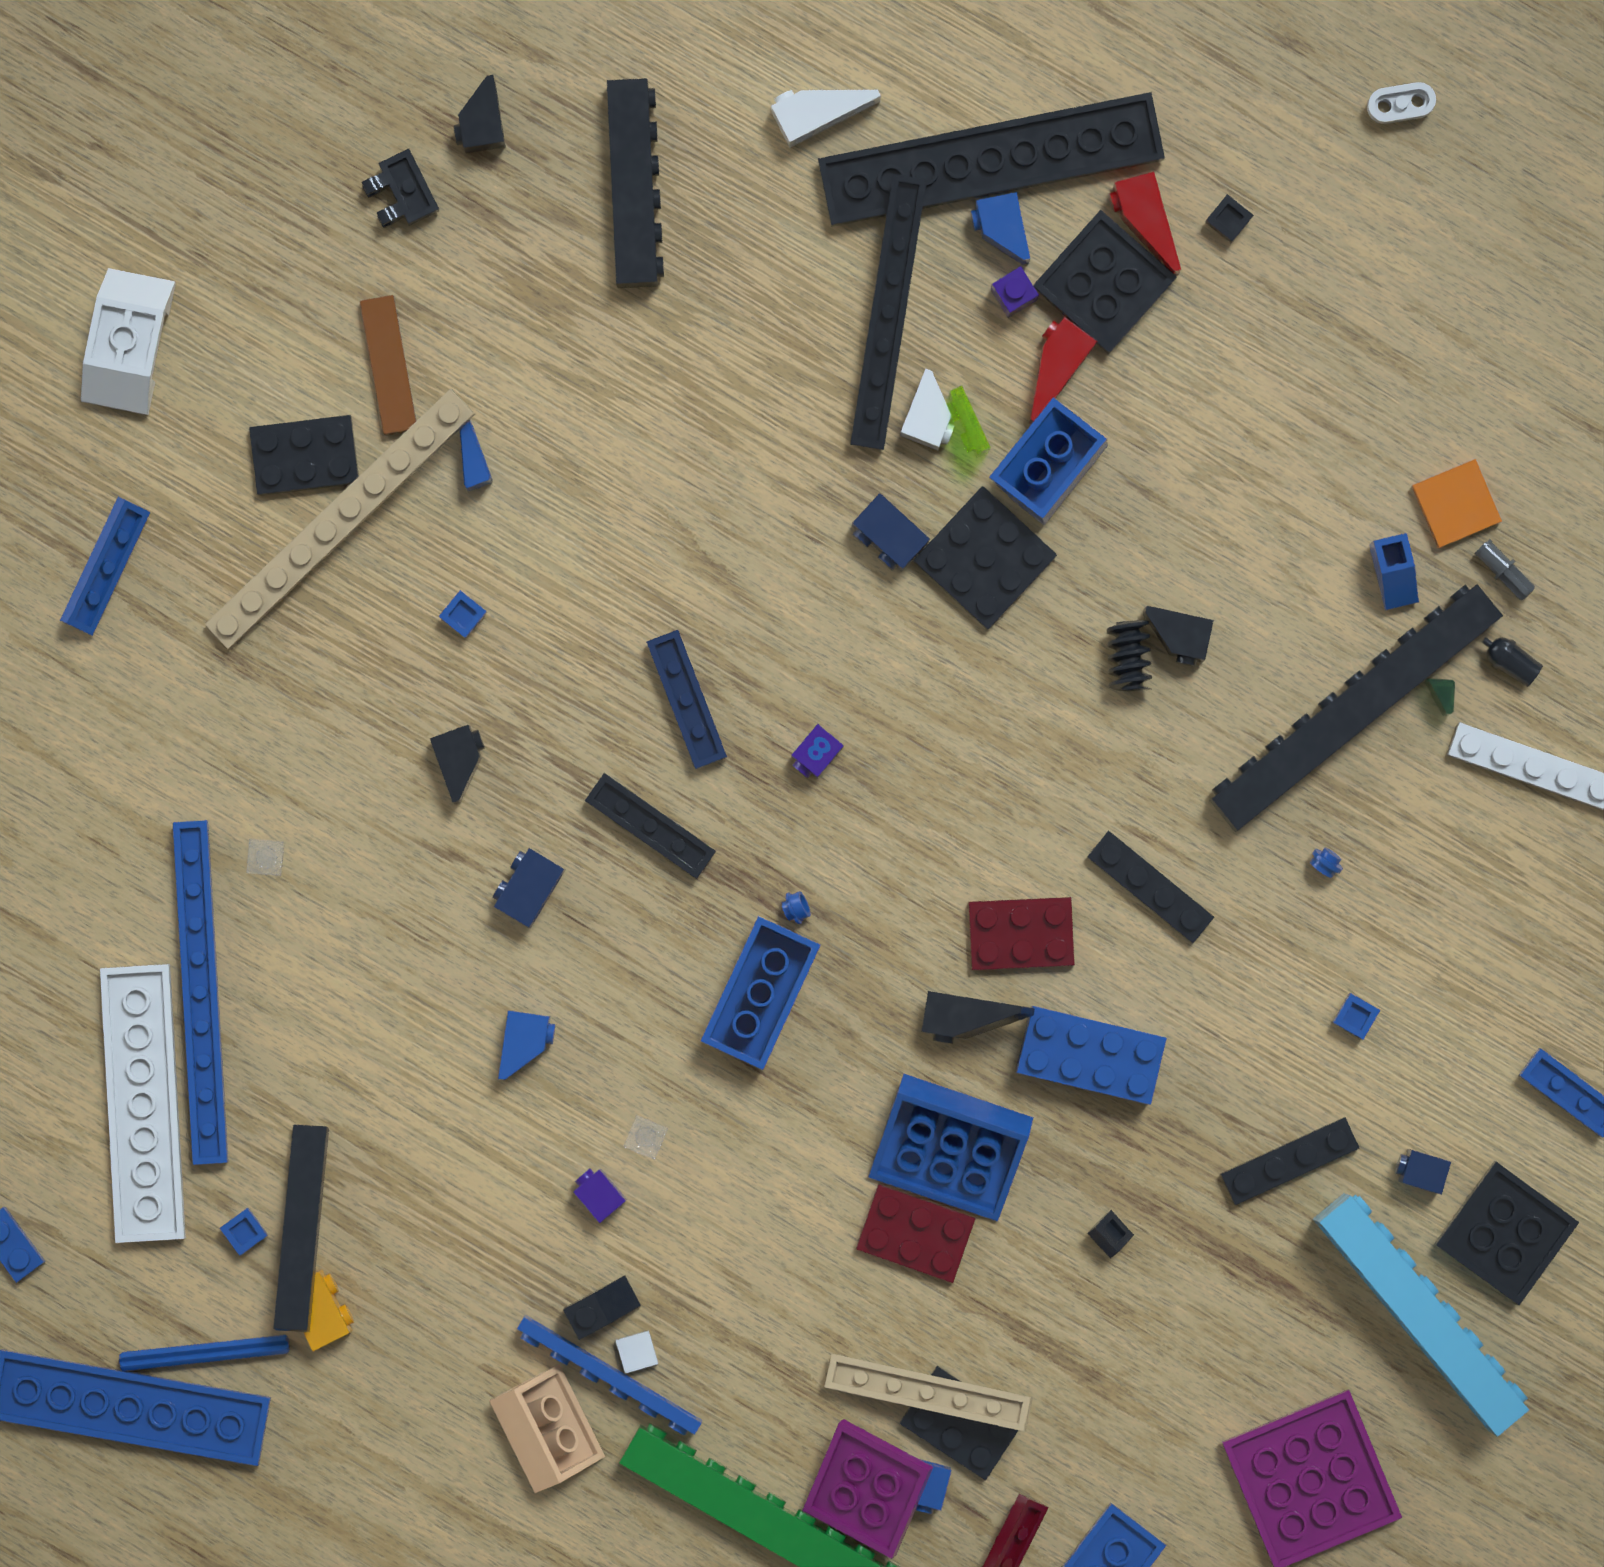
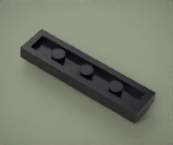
M603 773L585 799L591 806L696 879L716 853V850L606 773Z
M1109 830L1087 856L1090 861L1192 944L1214 919L1212 914Z
M1343 1117L1222 1172L1220 1175L1234 1205H1237L1360 1148L1346 1117Z

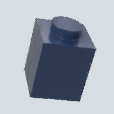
M1408 1149L1406 1155H1400L1395 1174L1400 1175L1398 1182L1442 1195L1451 1161Z

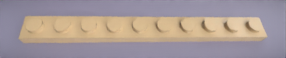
M452 389L448 390L205 623L209 630L227 649H231L455 435L475 413Z

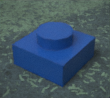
M460 590L439 617L464 638H467L486 615L487 611Z
M1349 993L1332 1023L1364 1040L1380 1010Z
M249 1207L220 1227V1230L239 1256L269 1235Z

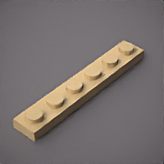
M831 1354L824 1386L829 1389L1025 1432L1033 1400L1032 1397L836 1354Z

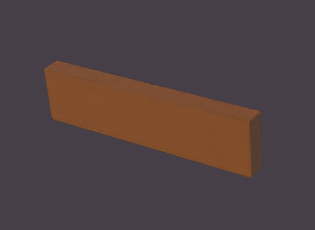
M394 295L360 301L383 433L384 435L406 432L417 420Z

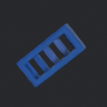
M469 420L460 429L463 478L468 492L491 484L493 481L472 422Z

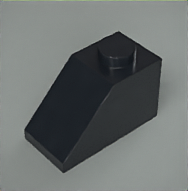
M487 75L458 114L460 124L454 125L456 144H463L465 153L506 147L494 75Z
M1151 606L1144 608L1143 616L1149 621V625L1167 653L1177 657L1176 663L1196 667L1197 661H1205L1214 620Z
M465 725L430 738L454 804L462 802L482 759L480 750L485 749L479 730L472 731L470 725Z
M626 1275L569 1304L564 1307L563 1311L580 1340L640 1307L641 1304Z

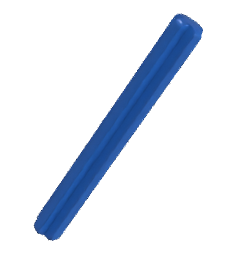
M287 1335L127 1351L119 1355V1364L122 1371L280 1355L289 1352L290 1344Z

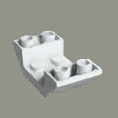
M108 268L96 298L83 360L81 402L149 415L155 386L152 375L165 315L169 316L175 281Z

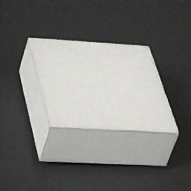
M649 1330L616 1340L625 1373L658 1364Z

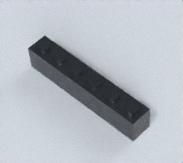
M647 78L607 80L617 288L657 287L658 277H664L663 257H657L656 244L663 243L662 223H655L654 211L661 209L660 189H653V176H659L658 155H652L651 142H658L657 121L650 122V108H656L655 88H649Z

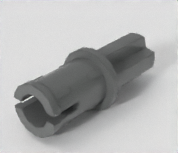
M1491 539L1474 553L1496 575L1494 579L1497 580L1499 578L1519 600L1528 597L1535 589L1534 584L1514 565L1516 561L1514 559L1510 561L1492 543Z

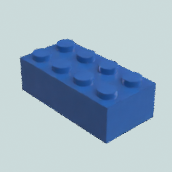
M758 916L701 1042L763 1070L821 945Z
M1036 1006L1030 1007L1035 1008V1012L1027 1020L1016 1073L1151 1105L1166 1037Z

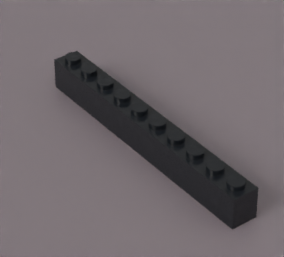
M1466 584L1450 596L1453 601L1450 606L1445 610H1442L1440 606L1435 608L1423 618L1427 623L1417 632L1412 627L1397 639L1400 646L1392 653L1385 649L1370 661L1374 665L1371 670L1366 674H1363L1360 670L1344 682L1348 687L1338 696L1334 692L1330 693L1318 703L1321 710L1313 717H1310L1307 713L1291 725L1295 730L1285 739L1281 734L1265 746L1268 751L1266 755L1259 760L1255 756L1251 757L1238 768L1242 773L1232 782L1227 777L1212 789L1215 796L1209 801L1234 832L1240 830L1503 617L1502 613L1478 584L1471 589Z

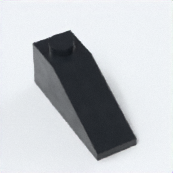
M928 991L921 1032L934 1034L933 1041L953 1044L954 1037L968 1039L1034 1015L1035 1008Z

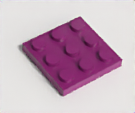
M843 1419L838 1423L802 1511L892 1559L898 1553L933 1466Z

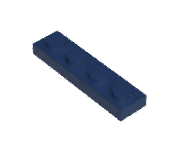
M675 630L647 641L646 643L695 770L727 758L679 631Z

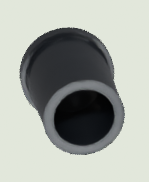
M1486 637L1483 639L1482 643L1488 647L1487 658L1492 664L1491 666L1501 670L1526 687L1532 684L1542 670L1543 665L1519 647L1513 639L1509 640L1500 637L1493 642Z

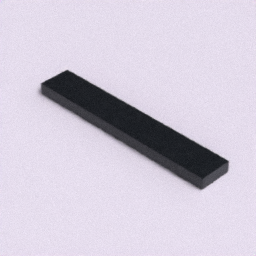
M293 1125L273 1329L277 1331L310 1332L329 1128L327 1126Z

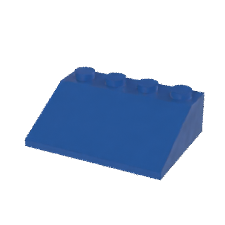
M903 1074L868 1177L998 1221L1027 1144L1034 1117Z

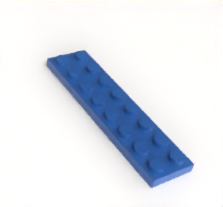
M0 1350V1421L258 1466L260 1463L271 1397L15 1351Z

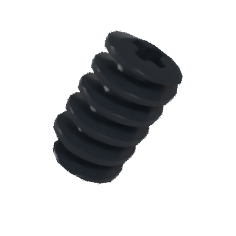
M1149 621L1116 622V625L1107 628V634L1116 637V639L1107 642V647L1117 650L1116 653L1108 656V661L1118 664V666L1109 669L1108 672L1109 675L1119 678L1109 683V688L1117 691L1152 689L1143 686V682L1152 679V675L1142 672L1143 668L1151 665V661L1141 658V655L1151 651V648L1141 645V641L1150 638V634L1140 631V628L1148 625Z

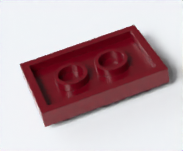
M1071 897L969 902L972 970L1075 965Z
M878 1184L856 1249L954 1283L976 1218Z

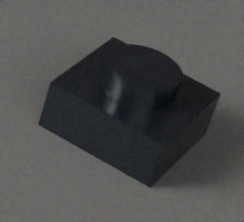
M1227 194L1206 219L1205 223L1232 243L1254 215Z
M1112 1210L1106 1213L1087 1233L1110 1259L1134 1236Z

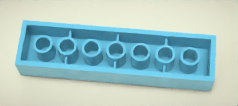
M1343 1193L1314 1217L1313 1221L1485 1428L1498 1437L1529 1411L1524 1404L1528 1399L1527 1396L1515 1383H1512L1510 1380L1506 1382L1503 1379L1502 1375L1506 1371L1493 1356L1491 1357L1489 1354L1483 1355L1479 1350L1483 1346L1479 1338L1471 1330H1468L1466 1327L1462 1329L1457 1322L1461 1317L1449 1303L1446 1304L1445 1301L1441 1303L1435 1297L1439 1292L1438 1289L1426 1276L1424 1277L1422 1274L1418 1276L1414 1272L1413 1268L1417 1264L1404 1249L1398 1248L1396 1250L1390 1242L1395 1238L1382 1223L1378 1221L1374 1223L1368 1215L1372 1213V1210L1360 1196L1354 1195L1352 1197Z

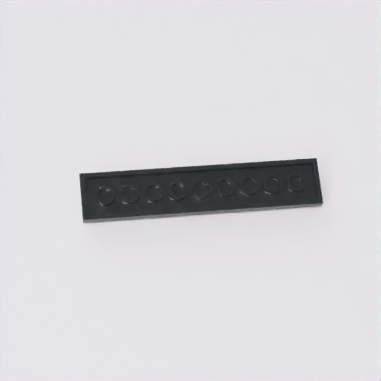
M1152 92L818 158L830 223L831 227L886 216L893 174L927 179L922 208L924 209L1164 161L1165 156Z

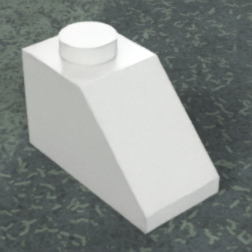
M925 369L900 436L938 450L941 443L948 445L955 426L949 424L951 413L933 372Z

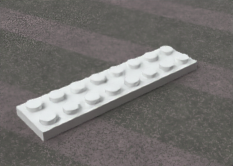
M170 964L100 968L115 1243L185 1239Z

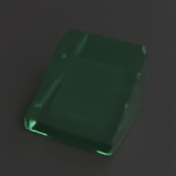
M1425 680V684L1442 716L1451 715L1454 712V680Z

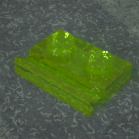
M961 385L950 390L948 395L950 402L946 404L951 413L952 421L956 422L959 420L964 430V433L960 434V438L967 453L973 451L976 458L989 453L991 447L963 386Z

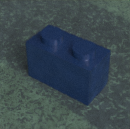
M881 493L852 522V527L855 529L853 536L865 547L868 548L872 544L880 551L881 554L878 556V559L892 571L897 567L902 572L930 541L926 534Z
M529 848L526 854L522 851L518 853L510 869L515 871L508 883L502 880L492 898L497 900L494 905L495 908L531 928L566 869Z

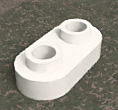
M1422 82L1381 88L1376 90L1369 98L1367 111L1371 119L1380 124L1423 118L1433 110L1436 103V95L1429 85ZM1412 97H1421L1423 106L1415 107L1411 102ZM1378 103H1388L1390 111L1386 113L1381 112L1378 109Z

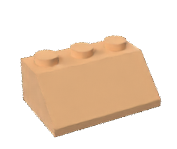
M560 1364L489 1400L534 1493L563 1482L605 1457Z

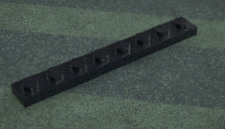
M893 174L850 445L884 450L927 179Z

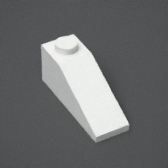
M790 90L774 99L776 104L771 106V112L789 147H792L879 103L881 95L878 90H801L795 94Z

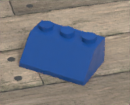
M1053 397L989 478L1018 506L1045 525L1108 447L1107 438Z

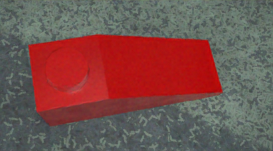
M1154 171L1114 182V192L1109 193L1113 212L1120 213L1121 220L1157 260L1174 275H1179L1182 269Z
M1065 317L1059 324L1053 321L1042 335V338L1047 341L1042 348L1030 424L1034 422L1053 397L1057 398L1097 343L1094 338Z

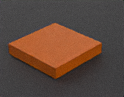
M1476 459L1411 486L1438 549L1502 522Z

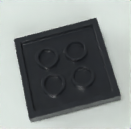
M1100 209L1033 286L1040 295L1073 324L1097 341L1096 344L1109 355L1175 281L1177 276Z
M982 486L916 556L913 562L986 630H989L1056 558L1057 554Z
M1494 1161L1437 1239L1435 1245L1520 1306L1577 1227L1579 1221Z

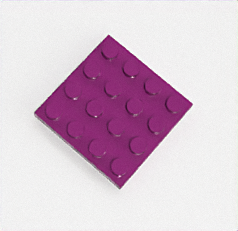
M1349 1389L1222 1441V1445L1273 1567H1286L1402 1518Z

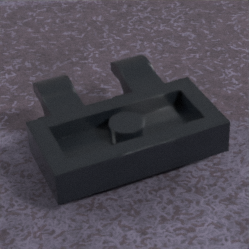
M409 148L379 162L382 173L361 182L368 198L390 187L397 201L396 204L377 212V217L383 228L396 223L403 217H405L410 226L439 212V207Z

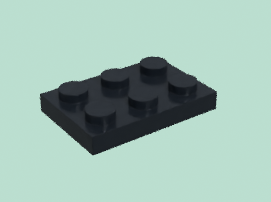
M351 415L249 427L258 496L350 485L359 477Z
M938 1365L931 1373L932 1376L962 1382ZM911 1406L899 1422L902 1426L985 1481L1018 1432V1430Z

